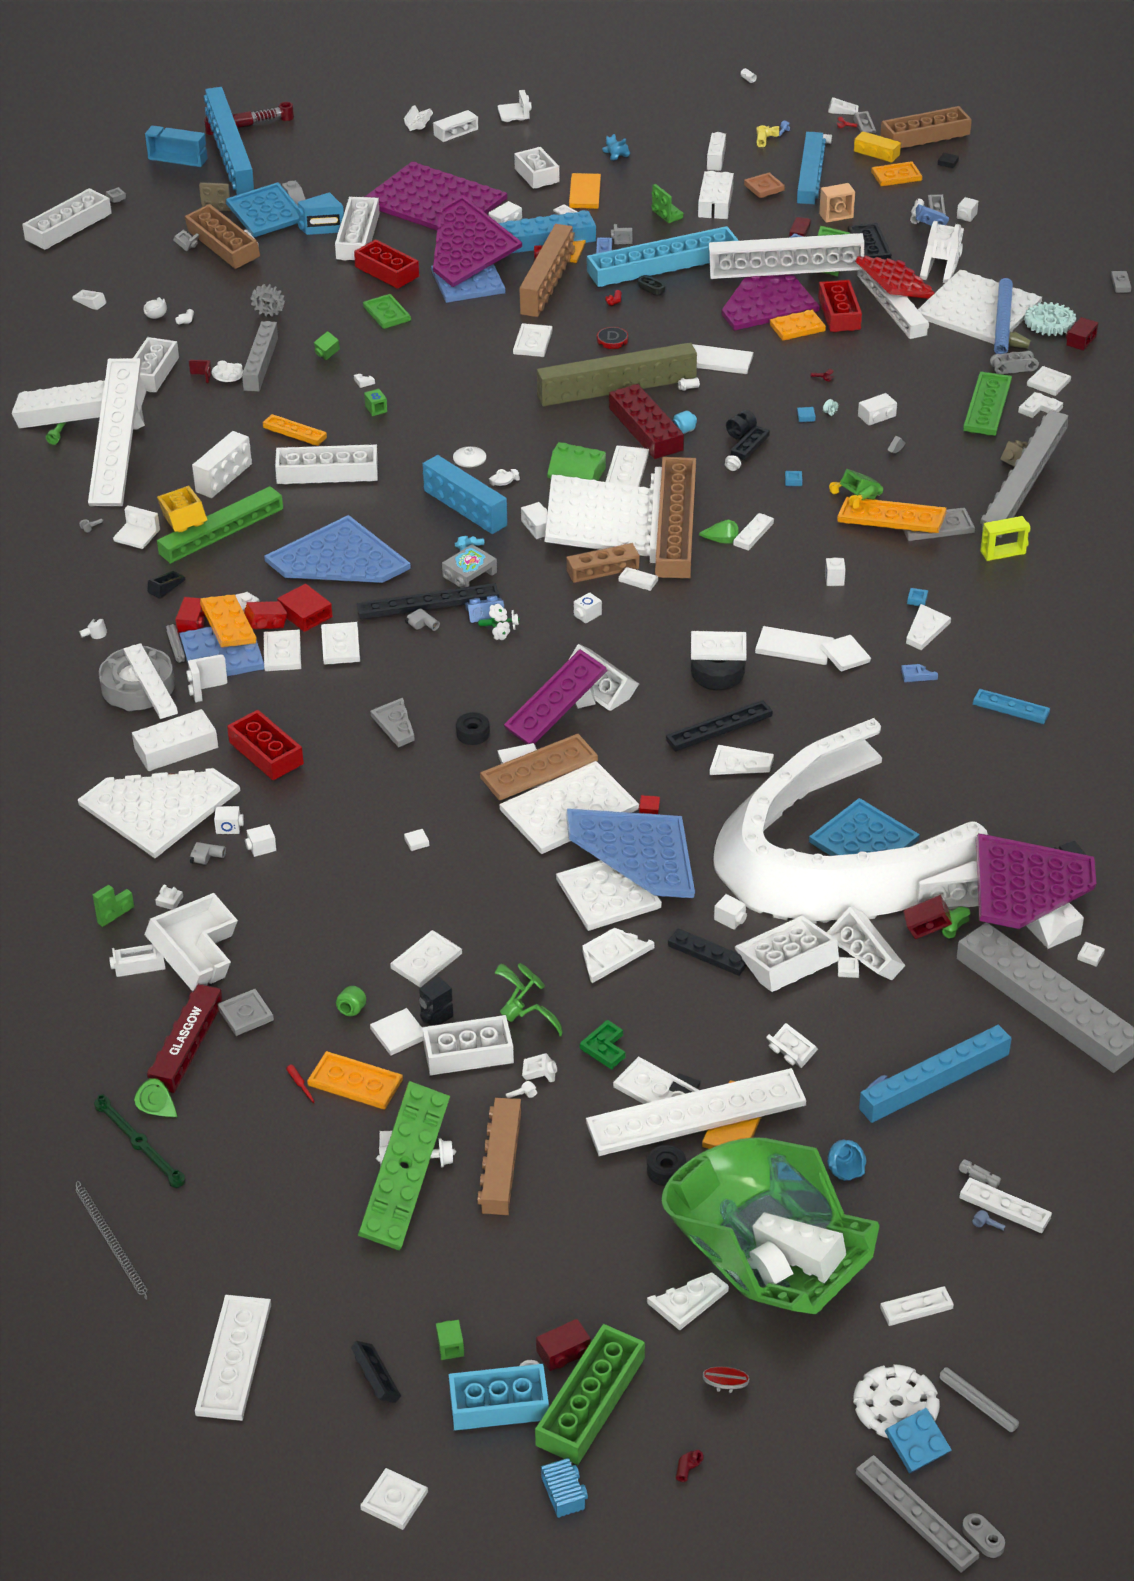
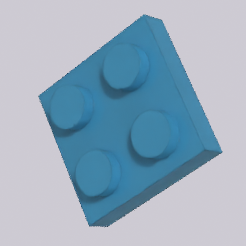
M927 1408L916 1412L885 1430L886 1435L909 1474L951 1451L950 1446Z

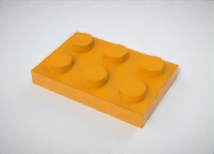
M813 310L770 319V326L782 341L824 332L826 329L825 324Z

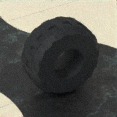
M691 660V674L699 685L707 689L727 690L737 685L743 679L746 663L743 660Z

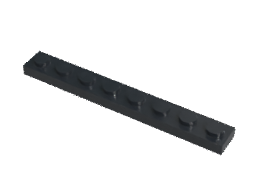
M493 583L357 603V610L360 619H369L414 612L418 609L429 610L464 605L473 598H480L481 601L487 600L488 596L500 597L497 585Z

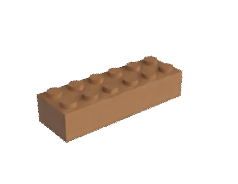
M960 106L882 121L880 136L901 142V148L924 145L930 142L970 135L972 119Z
M211 204L185 216L188 231L192 235L199 234L198 239L233 268H239L260 257L257 241Z

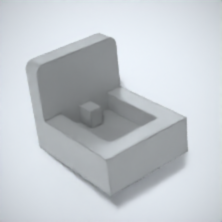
M183 229L174 236L173 241L188 251L197 246L199 234L196 233L192 237Z

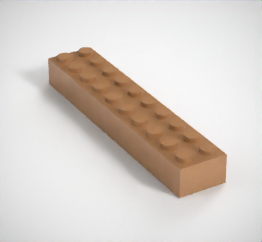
M662 458L655 575L658 577L683 579L690 578L696 458Z

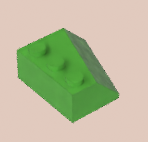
M558 442L552 452L547 477L551 479L552 475H562L598 481L606 468V452Z

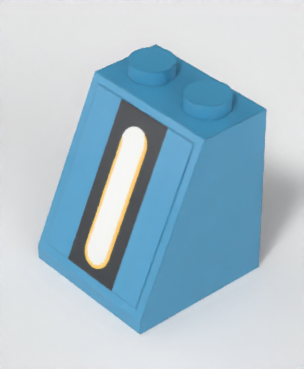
M330 192L298 202V226L306 235L339 232L344 216L343 205Z

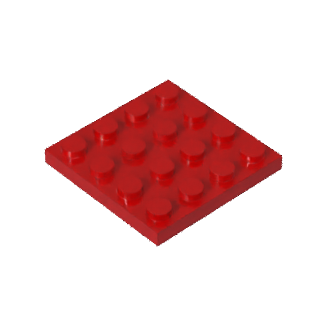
M857 256L855 260L889 294L927 299L935 294L931 290L932 287L925 284L923 279L916 276L914 271L908 268L905 262L901 260L893 261L888 258L885 260L869 256Z

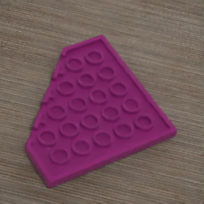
M462 195L440 208L433 272L449 285L455 287L521 248L522 242Z
M793 274L745 277L723 307L722 316L735 331L770 323V319L793 313H801L806 310L818 312L820 306Z
M980 833L976 837L979 921L1020 929L1094 890L1097 884L1093 856Z

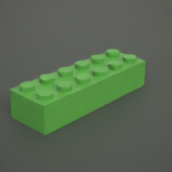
M603 1324L535 1429L536 1446L563 1459L569 1458L570 1462L579 1465L644 1361L645 1342Z

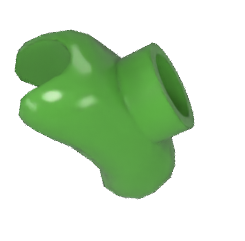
M960 906L953 911L949 910L952 925L942 928V934L946 938L951 939L955 937L957 929L969 921V908Z

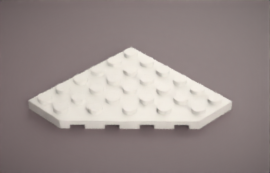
M214 768L206 769V772L196 773L194 770L179 771V774L168 775V772L154 773L151 777L132 775L125 776V779L117 780L114 777L105 778L79 798L78 803L102 822L156 858L216 810V807H221L241 790L238 784Z

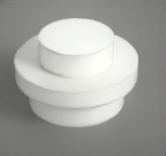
M727 456L725 466L731 471H736L740 468L741 461L736 456Z

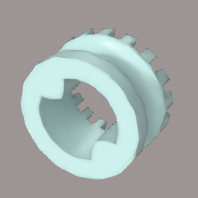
M832 399L827 400L823 406V412L828 413L830 416L834 415L838 409V403Z

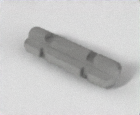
M966 1159L960 1163L959 1170L961 1172L969 1173L970 1177L984 1184L988 1183L993 1188L999 1186L1001 1181L999 1176L995 1174L990 1175L991 1172L976 1164L973 1166L972 1162Z

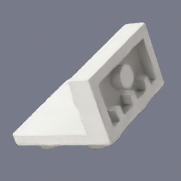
M127 506L124 509L126 524L113 537V540L143 549L160 530L158 513Z

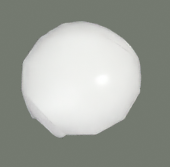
M158 297L157 300L148 301L143 309L145 315L152 319L164 316L167 311L165 299L162 300Z

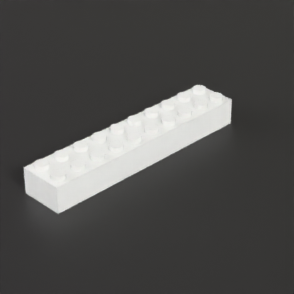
M863 233L710 242L711 279L863 270L855 262L857 256L864 257Z

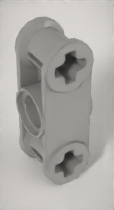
M1031 351L995 354L990 359V364L995 367L994 370L997 374L1034 371L1039 366L1038 360L1034 358V354Z

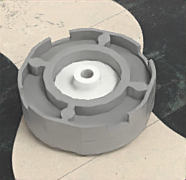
M143 646L168 693L171 694L175 687V680L169 656L157 649ZM124 649L112 653L99 668V679L104 699L109 704L126 711L153 707L128 662Z

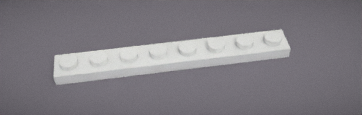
M655 467V474L651 473L650 493L652 494H650L651 504H649V513L651 514H649L648 520L650 524H648L649 535H647V544L649 545H647L646 556H650V563H656L662 467Z

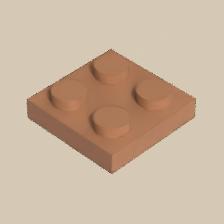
M770 172L744 180V185L759 198L777 194L785 189V185Z

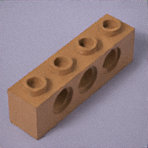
M633 543L567 557V572L573 583L622 573L626 567L639 569V553Z

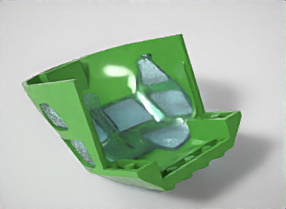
M745 1138L723 1143L704 1151L679 1168L667 1182L662 1194L664 1209L686 1237L713 1262L739 1292L757 1302L791 1311L817 1314L873 1258L879 1231L878 1222L844 1214L817 1148L768 1138ZM763 1212L843 1233L847 1254L825 1283L820 1282L818 1277L813 1274L809 1276L804 1273L803 1269L797 1265H790L793 1272L791 1276L777 1284L768 1283L765 1285L758 1269H751L747 1260L750 1258L749 1252L757 1248L752 1226Z

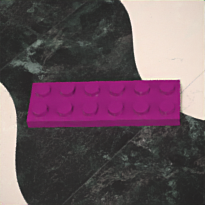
M579 649L504 724L505 729L524 743L535 744L607 672L606 666Z

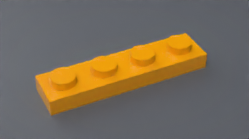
M273 414L263 422V428L312 445L319 446L327 438V433Z

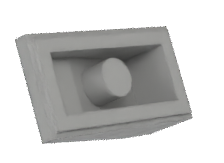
M868 111L854 113L853 120L860 132L876 133Z
M928 195V208L944 213L946 216L943 195Z

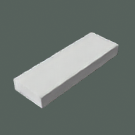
M945 1286L883 1302L880 1304V1309L888 1326L951 1310L954 1304Z

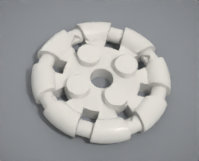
M893 1364V1367L885 1368V1366H880L870 1370L864 1375V1380L858 1382L853 1395V1403L857 1406L855 1411L860 1421L868 1429L872 1428L877 1431L878 1435L886 1438L888 1436L885 1430L888 1427L924 1408L928 1409L935 1421L940 1408V1401L936 1398L938 1393L933 1383L924 1374L919 1375L915 1369L904 1365ZM910 1381H912L916 1385L912 1387L911 1385H909ZM870 1386L876 1388V1390H875V1391L871 1390V1389H870ZM920 1399H927V1401L920 1402ZM892 1400H898L902 1403V1405L893 1406L890 1402Z

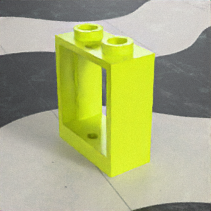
M1023 516L984 523L980 551L985 559L990 561L1026 554V548L1029 545L1028 533L1030 532V524L1026 522ZM1018 532L1017 542L995 546L997 535Z

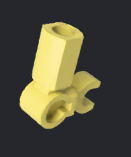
M758 126L757 146L765 147L767 137L769 136L778 137L779 126L769 128V126Z

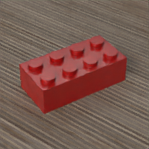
M376 239L354 251L356 268L397 289L419 277L418 260Z
M850 280L819 282L818 299L830 332L860 330L862 312Z
M259 710L227 725L229 743L273 781L304 764L302 747Z

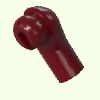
M700 1450L690 1451L680 1457L676 1473L678 1481L686 1482L689 1470L701 1464L704 1455Z

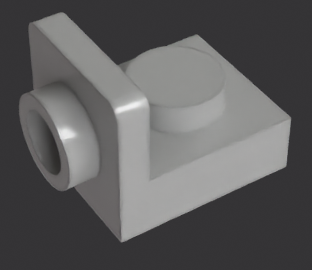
M614 224V229L611 230V238L614 239V244H632V228H617V224Z

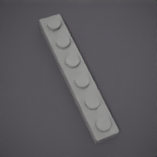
M874 1455L856 1468V1475L960 1572H963L979 1559V1552Z

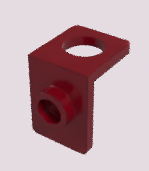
M190 359V374L205 375L206 383H209L212 375L210 360Z

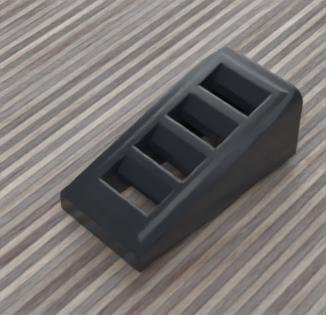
M171 571L148 580L147 591L149 594L160 598L184 582L186 577Z

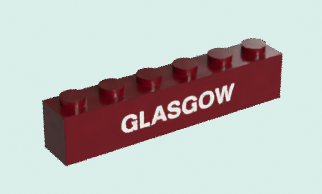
M198 984L195 990L190 993L189 1001L186 1006H183L178 1021L174 1022L172 1032L165 1038L162 1050L158 1051L156 1055V1061L153 1066L149 1067L147 1078H156L162 1081L169 1092L175 1093L219 1011L218 1004L223 1002L221 989Z

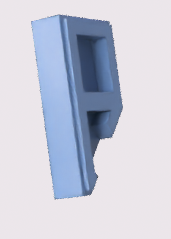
M920 664L901 665L904 682L938 680L937 672H930Z

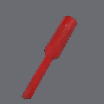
M294 1065L287 1066L286 1070L296 1085L302 1088L312 1103H315L304 1085L303 1078Z

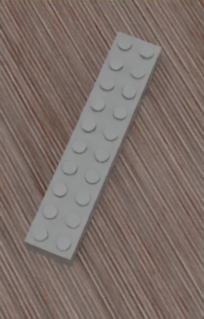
M984 923L958 942L956 959L1112 1073H1115L1134 1058L1133 1026L989 923Z

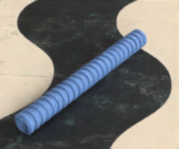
M1003 278L999 282L994 343L996 354L1007 353L1009 347L1013 282L1009 278Z

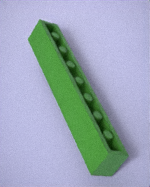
M269 486L206 516L207 521L200 526L195 527L193 525L188 527L186 531H176L158 539V552L171 564L282 510V495Z

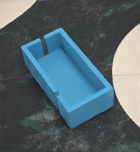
M153 125L145 133L147 154L150 160L202 167L208 159L207 148L205 147V133L167 127L164 130V127Z

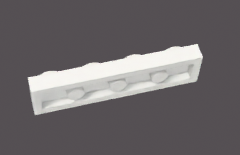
M970 1177L960 1192V1199L1040 1233H1043L1051 1219L1052 1212Z

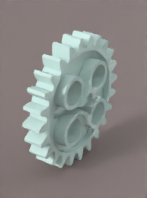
M1044 302L1043 305L1038 303V306L1033 304V307H1029L1026 310L1024 320L1027 328L1031 327V331L1036 330V333L1042 332V335L1047 333L1048 336L1051 334L1056 336L1057 333L1063 335V332L1067 333L1076 322V314H1073V310H1069V307L1064 308L1065 305L1059 306V303L1053 305L1052 302L1050 304Z

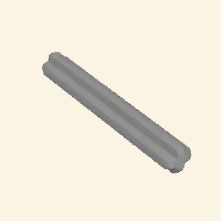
M945 1367L940 1372L939 1378L1009 1432H1014L1018 1428L1019 1421L950 1368Z

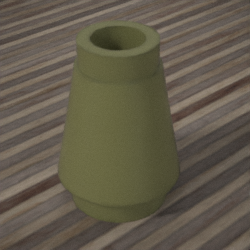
M1015 331L1014 333H1009L1010 347L1028 349L1031 340Z

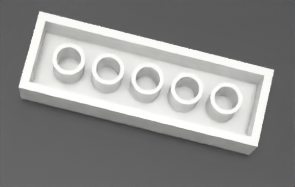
M89 188L23 223L25 240L44 250L112 214L110 199Z
M349 197L335 242L336 259L343 261L355 260L354 251L372 242L380 214L379 198Z
M377 444L276 448L275 470L277 484L378 481Z

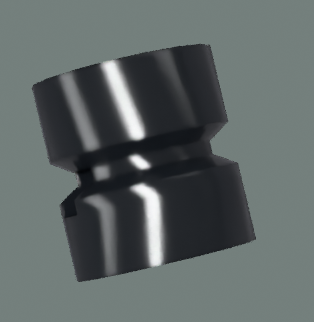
M749 410L741 411L726 422L727 432L735 439L741 438L755 425L757 426L756 417Z

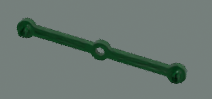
M104 1094L98 1095L94 1102L95 1109L99 1112H104L131 1139V1145L134 1149L142 1150L168 1177L170 1186L175 1188L183 1186L185 1175L178 1169L174 1170L148 1144L146 1135L136 1132L111 1106L108 1097H105Z

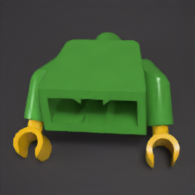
M846 469L843 478L839 480L840 482H832L829 485L832 494L839 493V487L841 486L854 493L855 495L849 498V505H853V508L860 506V500H865L866 498L874 500L877 495L880 496L883 493V487L880 483L869 476L850 469Z

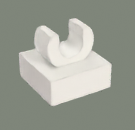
M163 885L159 896L156 898V906L171 910L175 909L183 898V892L178 891L175 887L171 889Z

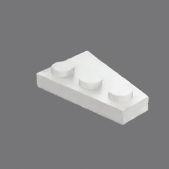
M718 745L710 768V775L770 772L774 754Z

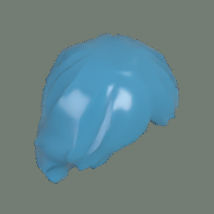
M843 1139L831 1146L827 1163L834 1176L846 1181L859 1178L865 1174L867 1159L863 1149L856 1142Z

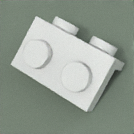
M415 105L411 107L404 118L405 125L410 131L415 129L421 130L425 127L433 114L431 108L419 112Z
M787 1023L783 1025L774 1037L770 1034L766 1037L770 1042L768 1046L775 1053L781 1052L784 1054L783 1058L792 1066L796 1064L802 1068L818 1050L814 1044Z

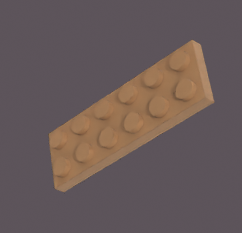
M575 734L480 772V778L500 801L598 761V755L579 734Z

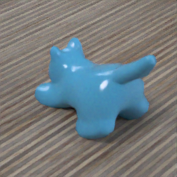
M615 134L612 137L606 136L607 146L603 147L602 150L605 153H611L610 160H617L619 156L628 157L630 155L625 138L622 141H617Z

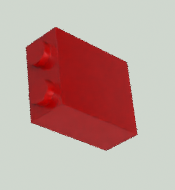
M307 584L277 598V601H280L287 612L286 618L303 632L333 617L332 604Z

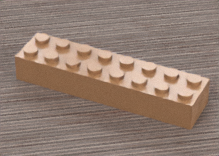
M554 225L520 286V314L538 317L541 311L544 310L545 303H548L549 296L553 294V289L557 286L558 279H561L563 270L565 271L567 263L570 262L571 254L574 255L575 246L573 241L575 233L573 232V226Z

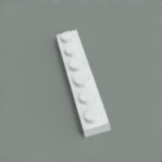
M142 644L123 648L128 662L159 718L162 719L178 714L175 703Z

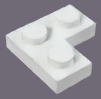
M1034 392L1019 407L1018 413L1033 418L1040 410L1046 413L1049 410L1059 412L1063 408V402Z

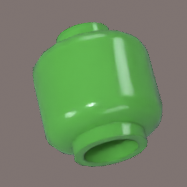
M348 986L338 995L336 1006L342 1014L351 1017L355 1016L365 1006L367 1001L366 995L360 988Z

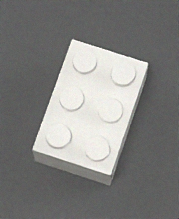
M541 147L514 153L515 170L533 189L559 182V166Z

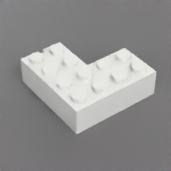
M212 893L151 918L144 935L188 987L194 991L198 984L207 986L208 982L212 984L225 978L231 961L215 943L231 937L238 920L220 899Z

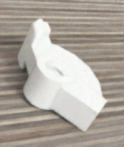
M500 469L496 472L497 474L489 478L492 486H504L513 480H520L519 472L516 469H511V472Z

